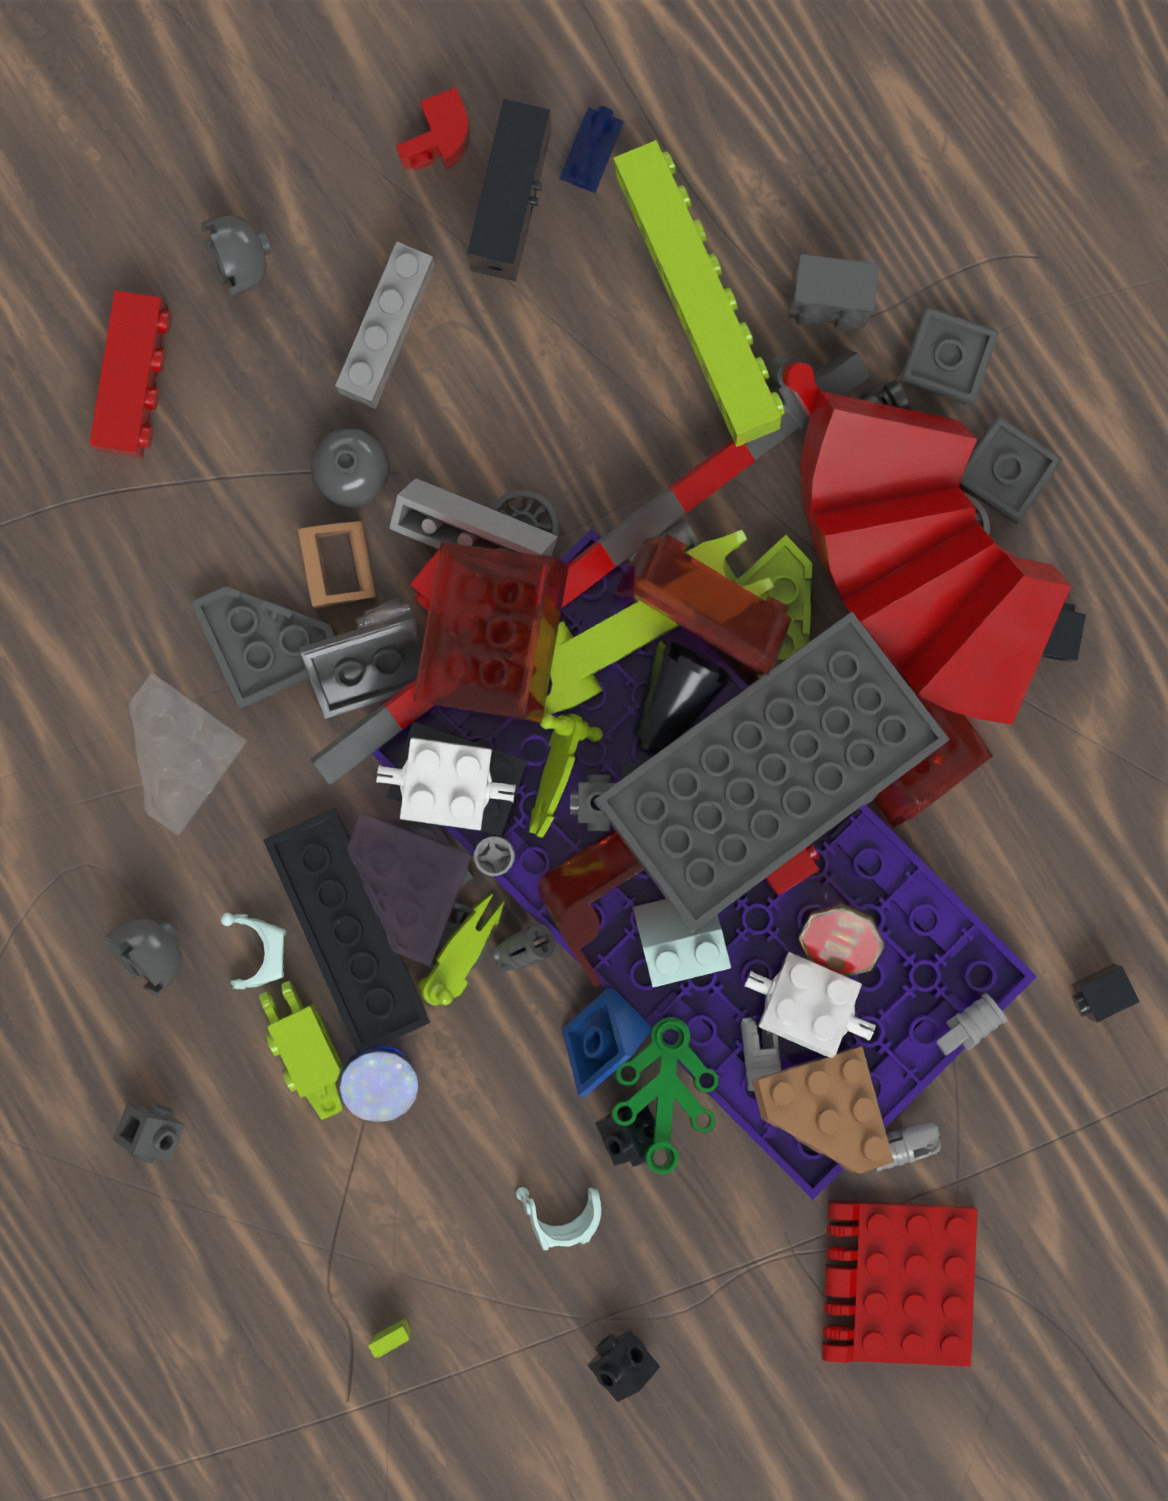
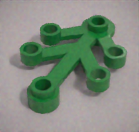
M666 1017L657 1021L651 1030V1043L632 1060L624 1062L614 1072L618 1083L630 1086L639 1080L640 1072L660 1057L659 1074L626 1102L616 1103L611 1110V1117L616 1124L628 1126L635 1121L637 1113L657 1097L653 1144L648 1146L644 1155L646 1166L657 1174L672 1172L679 1160L677 1150L670 1144L674 1099L690 1117V1125L695 1131L706 1133L711 1131L715 1125L714 1114L710 1110L704 1109L677 1077V1058L693 1075V1085L700 1092L708 1093L715 1090L719 1082L718 1075L712 1069L706 1068L689 1047V1028L682 1020L675 1017ZM668 1029L676 1033V1041L671 1045L666 1044L663 1040V1034ZM625 1066H630L634 1070V1077L630 1081H624L621 1077V1069ZM703 1073H708L712 1077V1084L708 1088H703L699 1083V1078ZM627 1106L631 1111V1116L627 1121L623 1122L617 1117V1111L620 1107ZM700 1113H705L709 1117V1123L705 1128H700L696 1124V1117ZM657 1150H663L667 1155V1159L662 1165H657L653 1160V1155Z

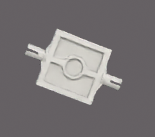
M413 737L410 740L408 760L403 769L379 765L377 773L392 776L377 775L376 780L377 783L400 785L403 797L400 819L481 830L483 812L489 798L513 802L515 794L512 793H515L516 788L515 784L492 782L490 773L492 749Z
M789 952L785 956L780 972L773 980L758 975L753 971H750L744 987L766 995L765 1011L758 1027L831 1059L836 1055L841 1039L847 1031L861 1036L868 1041L874 1033L875 1024L854 1016L855 1001L861 988V983Z

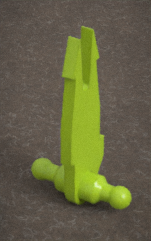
M545 713L540 717L539 723L544 729L551 728L554 730L548 745L551 749L543 770L535 807L532 808L529 832L536 834L537 837H544L554 819L553 814L568 782L575 761L574 754L579 740L582 741L587 738L592 742H599L603 737V732L599 727H589L588 723L582 721L579 715L568 714L557 718L550 713Z
M487 894L471 907L473 912L449 937L435 958L437 963L428 977L421 978L418 982V988L427 1003L431 1005H448L452 1002L453 998L461 995L469 983L464 979L479 958L494 924L498 926L504 901L501 900L477 930L475 927L493 894Z

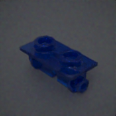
M599 106L598 110L588 107L559 178L560 180L596 193L624 124L623 120L612 116L614 112L605 106Z

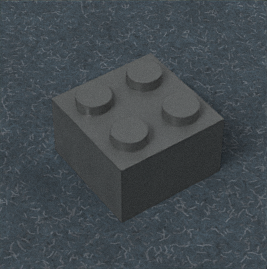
M800 254L793 271L788 318L796 319V323L799 325L810 327L819 326L820 322L834 323L835 329L842 331H857L858 327H865L874 312L880 264Z

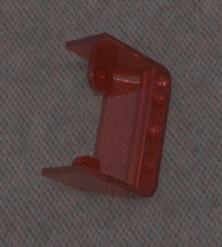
M668 534L663 539L658 537L646 538L619 582L614 594L619 597H634L743 663L740 670L745 673L768 676L778 659L792 620L786 614L789 608L770 596L764 601L685 553L684 551L687 546Z
M615 829L545 873L538 885L540 899L594 987L600 985L602 980L582 947L595 939L600 927L599 918L590 904L644 870Z

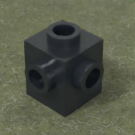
M648 1105L637 1113L635 1121L628 1126L616 1124L611 1117V1113L595 1122L614 1166L630 1162L632 1167L645 1163V1151L649 1145L653 1144L655 1119ZM627 1106L620 1107L617 1111V1117L623 1122L627 1121L631 1116V1111Z
M631 1330L618 1337H615L614 1334L605 1337L595 1347L598 1354L587 1365L597 1377L598 1382L608 1390L617 1402L639 1392L660 1368L659 1364L646 1350L642 1341Z

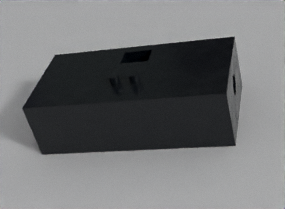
M503 99L467 251L472 272L516 282L533 207L538 206L539 198H536L537 190L541 191L543 183H540V178L551 135L550 109Z

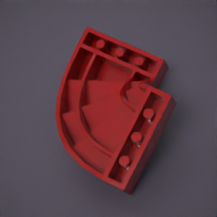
M820 391L807 425L800 462L803 509L815 550L837 595L849 612L854 613L889 661L903 673L919 696L949 711L976 719L1013 725L1069 593L1071 584L1053 564L1018 558L1005 550L978 523L975 505L959 487L977 438L960 420Z

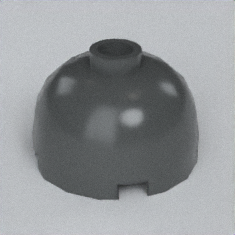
M234 215L218 216L201 222L202 232L210 230L212 240L205 242L218 279L221 284L229 282L231 286L226 291L227 296L233 297L255 287L263 279L267 269L265 255L271 253V247L263 230L256 232L249 221Z
M352 428L332 431L324 437L313 452L311 464L314 483L323 496L337 505L346 507H357L374 500V497L387 484L390 469L386 451L379 441L363 430Z
M138 917L126 920L104 937L105 941L110 942L107 947L120 965L133 979L137 976L146 979L148 982L143 988L154 996L159 995L178 975L181 967V951L176 942L180 939V936L168 922L164 921L159 925L150 918Z

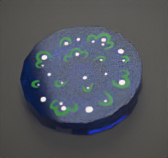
M379 1045L370 1047V1050H365L362 1053L359 1051L350 1057L342 1068L339 1087L342 1101L352 1114L362 1120L379 1123L394 1120L408 1111L416 1099L418 1079L413 1063L407 1055L395 1048Z

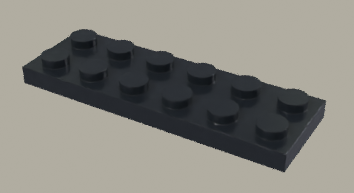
M333 808L263 839L357 1054L360 1055L431 1023L337 808Z

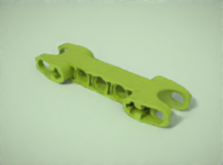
M743 530L725 537L703 542L675 558L672 563L681 578L574 638L563 621L534 636L517 653L501 663L507 675L533 665L544 668L551 675L553 684L550 694L528 711L533 722L539 720L545 713L554 714L572 709L599 694L603 690L594 675L596 672L700 614L711 631L741 615L754 601L773 589L774 586L769 577L745 586L734 584L726 577L723 568L724 560L732 551L746 542L747 538Z

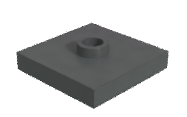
M925 306L899 382L972 407L975 404L1000 331Z
M998 415L971 453L960 486L1015 524H1019L1063 458Z

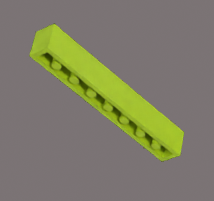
M657 140L614 157V175L735 446H741L779 430L781 415L785 414L782 401L777 392L770 393L765 382V380L769 379L765 363L761 357L755 358L751 351L750 345L753 344L752 335L745 322L739 324L734 311L738 307L729 287L723 289L718 277L722 275L718 259L714 253L708 255L703 242L707 241L703 226L699 219L692 220L687 209L691 207L688 193L684 185L677 187L672 176L676 173V169L671 155L668 151L662 153Z

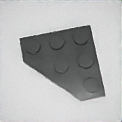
M227 586L190 602L239 709L246 708L309 679L310 677L303 661L300 647L336 636L330 624Z

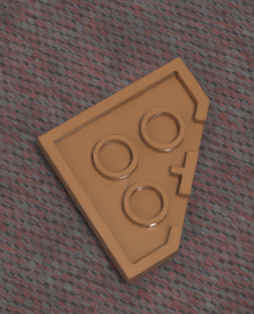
M854 1046L839 1051L832 1059L827 1056L820 1057L751 1080L762 1120L774 1127H779L794 1136V1139L819 1154L826 1155L849 1172L861 1174L894 1162L862 1046Z

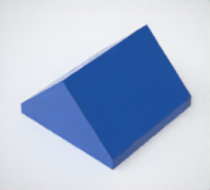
M612 988L605 989L562 1029L579 1097H586L626 1062L652 1030V1027Z

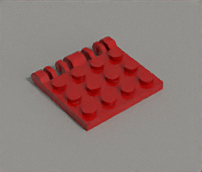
M845 1200L828 1201V1218L835 1220H857V1224L829 1223L827 1224V1233L837 1237L857 1236L856 1248L829 1247L826 1249V1258L843 1261L856 1260L855 1266H825L824 1294L832 1297H854V1302L826 1301L823 1312L835 1316L853 1315V1326L829 1325L823 1327V1337L835 1340L852 1339V1342H822L821 1359L827 1362L838 1363L855 1361L971 1367L978 1209L974 1206Z

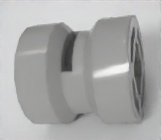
M490 836L483 839L477 845L474 852V861L477 868L489 876H499L506 873L512 867L515 860V850L512 844L506 838L499 836Z

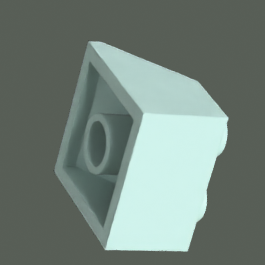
M667 899L633 907L652 987L731 968L718 915H715L697 930L691 932Z

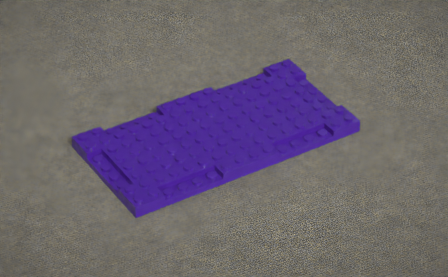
M591 529L524 596L596 543L601 537ZM623 561L414 722L528 761L502 835L503 838H506L512 844L515 850V860L512 867L506 873L493 877L539 924H543L551 930L555 940L604 989H614L652 1028L657 1021L666 1017L678 1018L688 1026L690 1031L689 1047L706 1068L712 1069L718 1075V1086L712 1092H708V1095L813 1200L844 1168L826 1155L819 1154L794 1139V1136L779 1127H774L762 1120L755 1092L748 1091L741 1021L745 1018H751L755 1021L758 1029L759 1045L763 1047L762 1028L758 1026L765 1011L766 995L744 987L750 971L773 980L780 972L785 956L789 952L813 962L803 938L814 918L843 911L869 923L880 947L869 968L841 975L862 984L855 1001L854 1016L875 1024L876 1027L869 1041L847 1031L841 1039L837 1052L854 1046L863 1047L884 1128L965 1049L962 1044L945 1056L937 1046L936 1041L951 1030L946 1023L958 1013L961 1014L964 1009L973 1005L976 1000L981 999L984 993H987L1003 1011L1037 976L867 805H864L811 843L820 857L815 861L819 869L817 872L779 896L774 893L767 880L763 879L717 914L731 965L730 969L652 987L633 907L666 898L611 824L610 831H586V823H578V815L570 814L571 791H578L579 782L587 783V775H611V783H618L621 781V763L647 762L656 755L637 744L639 737L634 734L656 647L661 639H665L669 646L673 641L711 660L709 668L716 673L722 667L731 674L728 684L686 732L749 686L686 623L596 672L594 675L603 690L602 692L572 709L552 714L557 718L568 714L579 715L582 721L588 723L589 727H599L603 732V737L599 742H592L587 738L582 741L579 740L574 754L575 761L568 782L553 814L554 819L544 837L541 838L537 837L534 833H530L529 826L532 808L535 807L543 770L551 749L548 745L554 729H544L539 723L540 719L533 722L528 711L550 694L553 683L551 675L544 668L533 665L507 675L501 664L523 648L534 636L564 621L574 638L653 594L655 591ZM412 723L372 753L384 767L397 768ZM595 795L591 799V807L596 811H601L594 802L600 795ZM443 825L473 857L477 845L483 839L496 836L482 830ZM840 916L837 920L838 925L843 928L859 927L860 929L855 928L853 931L857 934L862 933L865 929L864 924L858 921L842 922V920L848 921L849 917ZM832 930L830 933L851 942L849 946L854 948L860 937L855 935L851 938L835 930ZM827 941L824 945L826 951L842 958H848L851 955V950L848 947L834 941ZM829 945H831V946H833V947H835V948H838V949H840V950H842V951H845V952H847V954H845V953H843V952H841V951H838V950H836V949H834V948H831V947H829ZM822 951L819 956L828 959L827 965L835 970H842L847 963ZM671 1029L666 1030L663 1034L664 1042L668 1045L673 1044L676 1041V1033ZM778 1035L781 1070L824 1057V1055ZM677 1058V1063L693 1078V1075ZM703 1073L699 1078V1083L703 1088H708L712 1084V1077L708 1073Z

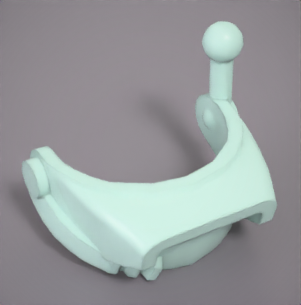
M228 912L224 913L221 916V923L223 925L230 926L233 923H239L252 927L261 937L265 951L263 964L257 974L248 980H230V985H233V989L259 987L283 978L284 935H286V930L260 919L248 918V914L232 915Z
M520 1187L516 1190V1197L522 1201L525 1213L529 1215L534 1234L544 1251L554 1246H572L579 1242L585 1244L590 1241L599 1225L601 1202L598 1190L593 1187L588 1188V1201L582 1214L574 1221L562 1226H550L542 1223L537 1219L535 1203L533 1199H529L528 1189Z

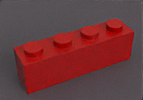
M114 290L89 443L97 451L143 458L145 448L149 449L151 447L153 426L149 425L151 410L157 409L159 402V387H155L157 372L163 371L166 356L165 349L161 348L163 333H169L172 321L171 310H167L168 305L161 297Z

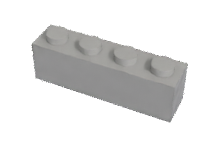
M396 241L335 385L341 395L376 409L436 268L433 256Z
M417 478L397 495L389 527L393 531L434 548H441L446 553L531 588L548 570L558 537Z

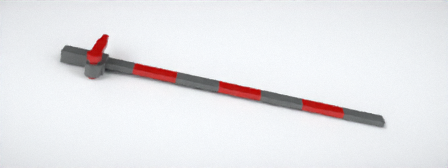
M845 349L815 373L808 364L787 356L773 358L767 367L768 380L770 382L768 388L771 393H778L785 410V414L781 415L779 430L738 447L735 446L733 439L728 441L312 757L310 760L324 779L331 785L798 428L802 429L808 425L820 391L846 396L871 377L858 352Z

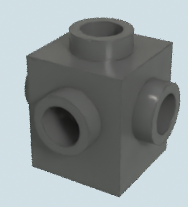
M587 775V783L579 782L578 791H571L570 814L578 815V823H586V831H610V822L601 811H596L591 807V799L595 795L603 794L616 784L611 783V775Z
M127 1103L113 1141L128 1150L131 1156L139 1161L153 1163L154 1159L171 1162L175 1149L180 1142L185 1124L172 1117L173 1110L164 1105L151 1103L148 1108Z

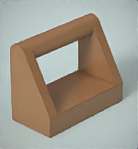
M362 521L298 529L312 607L317 610L377 598ZM349 533L360 591L329 595L319 538Z

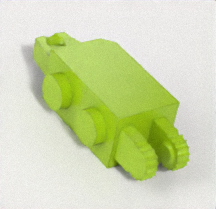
M290 981L281 984L282 994L288 1002L292 1014L281 1018L275 1000L270 993L266 991L259 995L262 1007L270 1022V1025L267 1026L270 1033L266 1035V1040L273 1055H281L287 1068L282 1071V1074L290 1091L297 1090L300 1098L306 1096L321 1120L344 1109L337 1085V1080L342 1074L344 1065L315 1003L303 1007L294 986Z

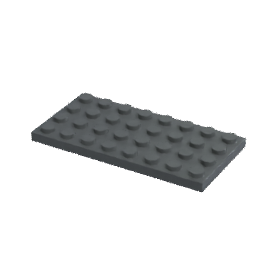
M850 612L601 794L594 802L689 930L694 932L950 739L854 613Z

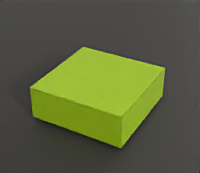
M404 1318L371 1337L368 1347L375 1358H379L409 1341L412 1328L407 1319Z

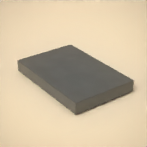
M413 612L300 647L303 661L325 719L390 699L432 667Z

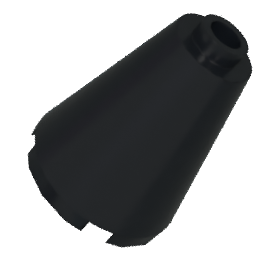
M661 639L656 647L634 734L639 737L637 744L652 753L658 754L660 750L673 743L688 730L728 684L731 674L722 667L716 673L709 668L711 660L673 641L669 646L665 639Z

